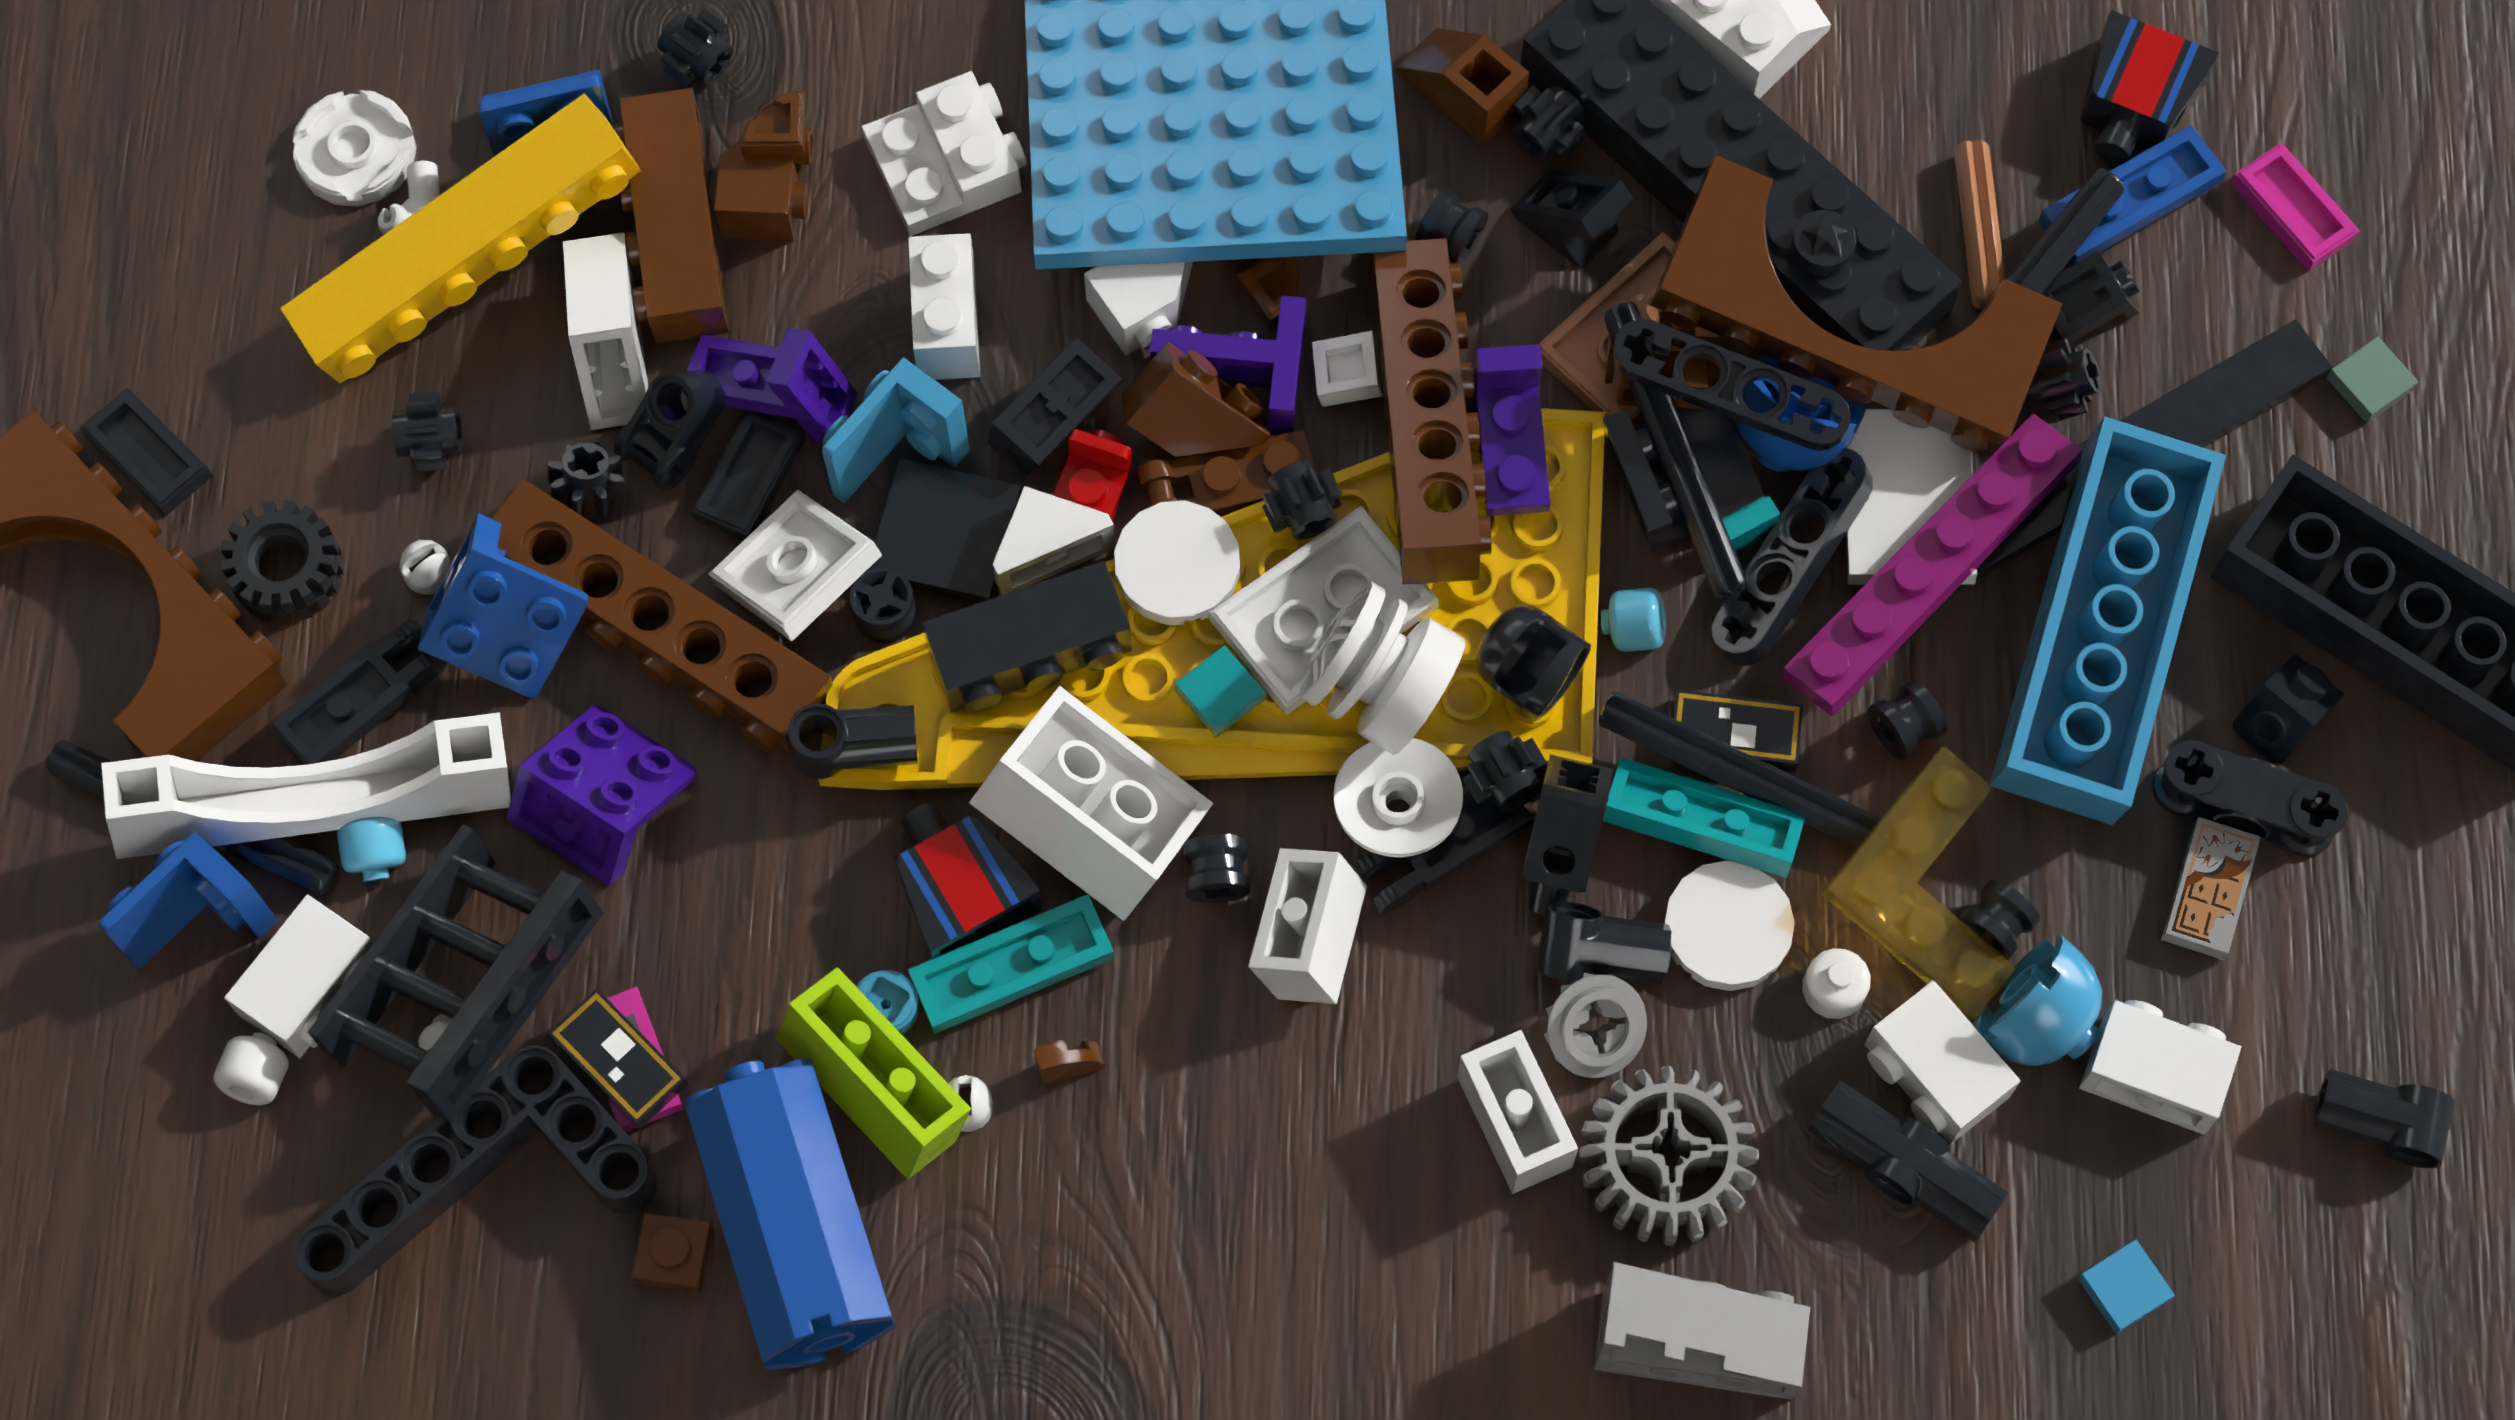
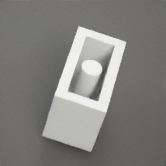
M971 233L909 237L912 333L916 367L934 380L980 377L976 278Z
M1283 848L1279 850L1249 963V968L1277 999L1337 1004L1367 888L1366 884L1339 852Z
M307 894L224 998L238 1016L262 1033L274 1038L279 1045L300 1059L310 1046L312 1048L318 1046L307 1032L317 1020L320 1010L335 996L374 943L369 936Z
M1934 980L1876 1024L1864 1044L1870 1050L1867 1056L1878 1075L1891 1085L1897 1082L1913 1101L1910 1106L1916 1119L1935 1132H1940L1950 1145L2008 1100L2021 1081Z
M2115 1000L2102 1018L2099 1035L2094 1042L2079 1089L2205 1135L2219 1119L2242 1046L2226 1041V1035L2214 1027L2200 1023H2190L2188 1026L2163 1018V1012L2160 1009L2146 1002L2127 1000L2125 1003Z
M1522 1030L1461 1055L1457 1078L1512 1194L1573 1168L1578 1147Z

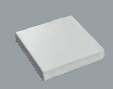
M797 490L708 575L717 588L790 641H793L869 569L882 554L871 539Z

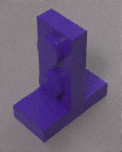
M1281 296L1277 340H1267L1259 334L1246 331L1234 332L1229 336L1205 334L1197 328L1183 325L1173 326L1168 330L1152 329L1150 361L1167 341L1185 354L1189 350H1194L1204 356L1217 370V376L1228 384L1236 385L1241 383L1248 387L1271 389L1268 426L1270 434L1281 435L1293 432L1305 332L1306 298Z
M789 327L780 348L702 335L687 371L706 370L714 374L721 382L725 392L724 406L795 418L815 443L823 444V439L832 424L841 416H849L858 393L810 331ZM683 388L682 392L689 399L687 391Z
M1540 344L1478 348L1473 369L1474 398L1471 399L1472 412H1477L1479 420L1480 458L1485 473L1486 516L1549 512L1550 509L1539 382L1543 369Z

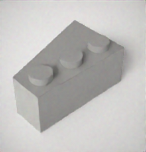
M1614 1262L1603 1291L1594 1370L1794 1400L1802 1387L1810 1307L1795 1304L1793 1296L1781 1292L1757 1291L1751 1294L1730 1289L1714 1282L1695 1281Z

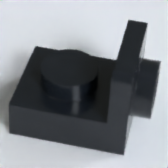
M2099 250L2059 273L2042 294L2063 303L2054 325L2062 339L2067 338L2069 344L2121 313L2128 319L2139 314L2131 297L2139 293L2140 290L2122 260L2112 265Z

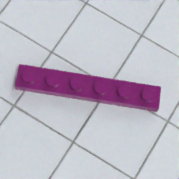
M2032 414L1784 667L1783 679L1832 717L2081 462L2082 449L2035 414Z

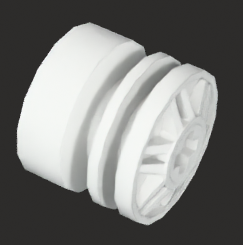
M1371 581L1358 592L1348 605L1340 609L1324 631L1312 653L1309 671L1300 690V698L1315 706L1336 685L1327 707V715L1336 720L1348 712L1358 700L1362 701L1365 704L1357 725V733L1390 754L1395 755L1412 740L1438 703L1461 660L1466 644L1464 638L1430 617L1422 620L1406 637L1400 634L1408 606L1406 602L1399 598L1393 601L1381 616L1376 619L1386 593L1385 589Z

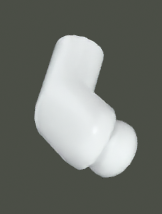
M416 161L408 165L409 198L402 205L392 204L390 205V210L384 208L380 212L378 227L383 234L389 232L440 195L438 168L435 163Z

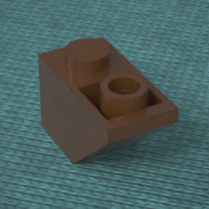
M1436 28L1396 66L1395 71L1483 146L1511 121L1510 116L1516 111L1513 104L1527 91L1529 72L1485 35Z
M805 128L804 155L743 156L740 139L720 155L714 212L721 238L794 241L796 219H806L808 184L807 182H800L802 164H812L814 151L813 128Z
M1168 341L1121 395L1126 424L1175 457L1263 445L1270 437L1264 413L1265 404L1254 391L1241 383H1237L1234 387L1217 376L1218 373L1215 367L1200 353L1189 350L1185 354Z

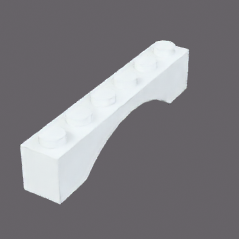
M500 712L436 720L411 735L380 748L342 759L309 765L273 768L231 767L196 762L172 755L101 763L106 821L117 859L160 854L171 844L181 840L185 841L194 831L213 847L335 831L349 822L364 818L386 817L403 822L509 808L511 802Z

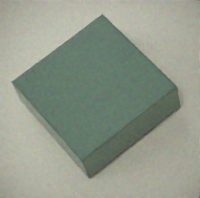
M2376 337L2332 368L2326 378L2366 424L2414 391L2419 383L2379 337Z

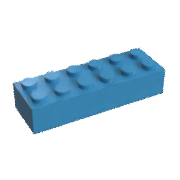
M2105 416L2089 436L2084 446L1989 786L2109 825H2113L2131 808L2226 455Z

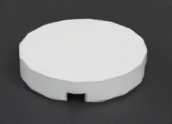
M358 90L360 94L345 96L342 91L327 95L308 108L295 127L293 157L296 169L301 179L314 195L334 205L358 207L381 201L401 187L407 178L408 165L414 162L417 147L408 117L394 101L374 91Z
M1189 501L1160 502L1140 511L1122 529L1114 550L1115 576L1126 602L1144 618L1165 625H1185L1184 621L1208 618L1210 611L1233 595L1240 577L1239 544L1228 523L1210 508Z
M1722 861L1702 865L1682 878L1668 900L1664 924H1668L1672 931L1671 957L1677 965L1680 963L1682 968L1691 974V978L1703 986L1733 991L1754 987L1777 970L1790 950L1795 921L1789 898L1774 878L1759 869L1733 861Z

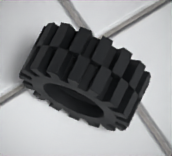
M284 500L283 510H278L274 501L264 502L262 505L265 514L259 517L256 516L251 507L242 513L247 521L244 527L233 522L228 528L233 541H222L220 550L225 560H220L221 570L227 578L228 585L242 606L250 614L254 610L261 620L270 622L274 614L280 624L292 623L291 613L298 612L302 621L313 617L308 607L315 602L322 610L330 604L326 595L327 590L337 594L341 582L336 574H344V563L340 557L342 552L329 526L323 518L319 519L315 510L305 505L303 510L300 511L295 501ZM282 543H294L305 550V564L295 576L284 581L274 582L267 580L260 574V560L272 547Z

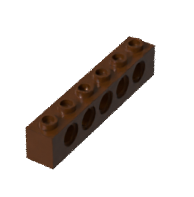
M1447 238L1407 241L1406 251L1372 253V286L1402 585L1479 580L1480 555L1491 554L1492 539L1489 516H1478L1476 502H1485L1486 498L1483 463L1472 464L1470 450H1479L1478 414L1477 412L1466 413L1465 399L1474 398L1472 362H1460L1459 349H1468L1466 312H1455L1454 300H1462L1460 263H1449ZM1437 510H1446V511H1449V512H1436V511H1437Z
M522 479L491 518L502 523L497 548L505 551V557L578 589L587 595L591 588L600 582L616 583L617 585L613 592L605 597L594 598L588 596V605L580 621L588 625L585 630L592 639L609 651L617 652L622 647L639 658L636 662L639 668L658 683L668 685L673 680L690 691L688 695L690 701L709 716L719 719L722 713L742 725L739 729L742 735L758 748L771 752L776 747L791 757L788 737L789 722L795 712L804 706L814 703L826 704L827 693L833 686L831 676L536 486ZM561 549L566 551L563 558L557 563L551 565L538 563L539 558L549 550ZM662 614L668 617L665 624L659 629L644 631L638 628L641 621L650 615ZM713 647L720 650L716 658L709 663L695 664L689 661L691 655L700 648ZM753 680H765L771 683L769 690L759 697L749 698L740 694L742 688Z

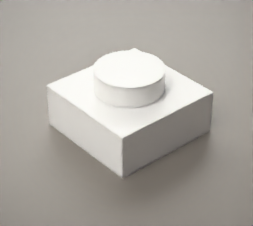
M1373 331L1312 342L1317 396L1322 407L1383 396L1378 343Z

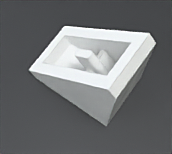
M1024 486L993 562L995 583L999 595L1002 596L1031 586L1115 549L1114 525L1109 515Z

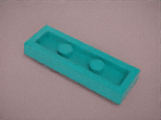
M1622 757L1612 782L1603 821L1784 878H1787L1805 820L1804 816L1787 808Z
M1087 894L908 969V973L932 1031L936 1034L1115 958L1114 950Z

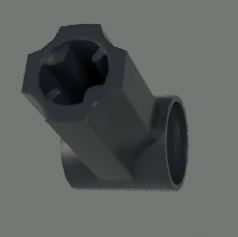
M814 703L804 706L795 712L789 722L788 737L793 764L800 773L809 778L825 779L833 777L843 769L918 764L914 705L836 710L827 704ZM816 732L827 733L835 739L829 748L822 751L809 750L802 744L807 736Z
M1552 901L1546 905L1535 969L1545 976L1571 982L1582 979L1584 973L1593 975L1611 974L1617 978L1662 984L1670 963L1672 931L1668 924L1604 916L1600 910L1585 904Z
M2330 1069L2325 1074L2317 1095L2313 1111V1126L2383 1147L2382 1153L2386 1157L2401 1164L2426 1169L2437 1168L2442 1164L2456 1101L2445 1092L2431 1087L2408 1084L2394 1088Z

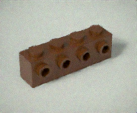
M693 88L619 98L622 122L612 123V128L642 170L629 179L628 185L620 192L624 214L634 212L636 230L626 231L625 237L631 268L641 267L643 285L632 286L638 323L649 322L655 344L699 338L702 335L713 336L729 333L701 122Z

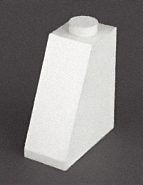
M625 233L563 241L568 337L591 430L626 425L631 420L647 392L648 378L641 324L637 321L633 301L632 286H636L635 278L629 262Z

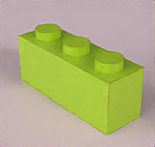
M838 967L788 1004L776 1040L795 1060H813L820 1087L908 1180L956 1142L972 1108Z

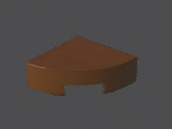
M793 91L777 96L773 99L774 103L760 111L754 119L748 121L741 137L740 147L743 156L804 155L806 104L804 91Z
M1295 256L1264 258L1237 274L1238 285L1270 329L1278 325L1281 296L1297 297L1298 263Z
M1084 1039L1080 1046L1067 1049L1066 1043L1063 1040L1036 1046L1034 1055L1043 1088L1106 1068L1098 1044L1089 1039Z

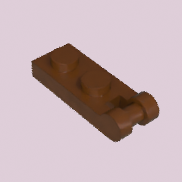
M1302 429L1269 437L1263 445L1207 452L1173 461L1167 459L1152 460L1140 465L1136 469V476L1141 491L1148 493L1151 503L1149 507L1160 502L1189 501L1210 508L1218 516L1222 517L1264 501L1263 494L1271 491L1267 483L1268 479L1286 465L1298 461H1309L1315 474H1317L1305 430ZM1189 484L1192 498L1183 500L1175 498L1172 488Z

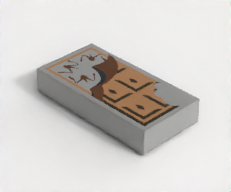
M2201 817L2197 818L2192 828L2161 940L2222 960L2226 958L2230 951L2261 839L2260 836Z

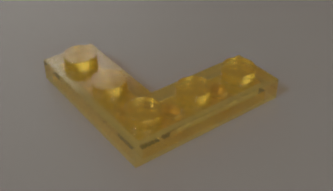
M1943 746L1927 761L1821 894L1927 985L1934 980L1970 1021L1979 1016L2016 968L1917 884L1919 879L1993 788Z

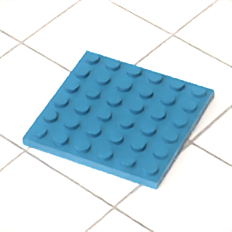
M1025 0L1035 269L1406 251L1407 231L1385 0Z

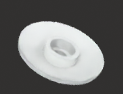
M1412 738L1395 755L1390 754L1373 742L1365 744L1344 762L1334 785V808L1343 830L1355 843L1364 849L1383 856H1414L1436 847L1453 831L1462 811V782L1454 764L1441 750L1416 738ZM1401 799L1406 801L1410 808L1405 812H1392L1386 806L1392 800Z

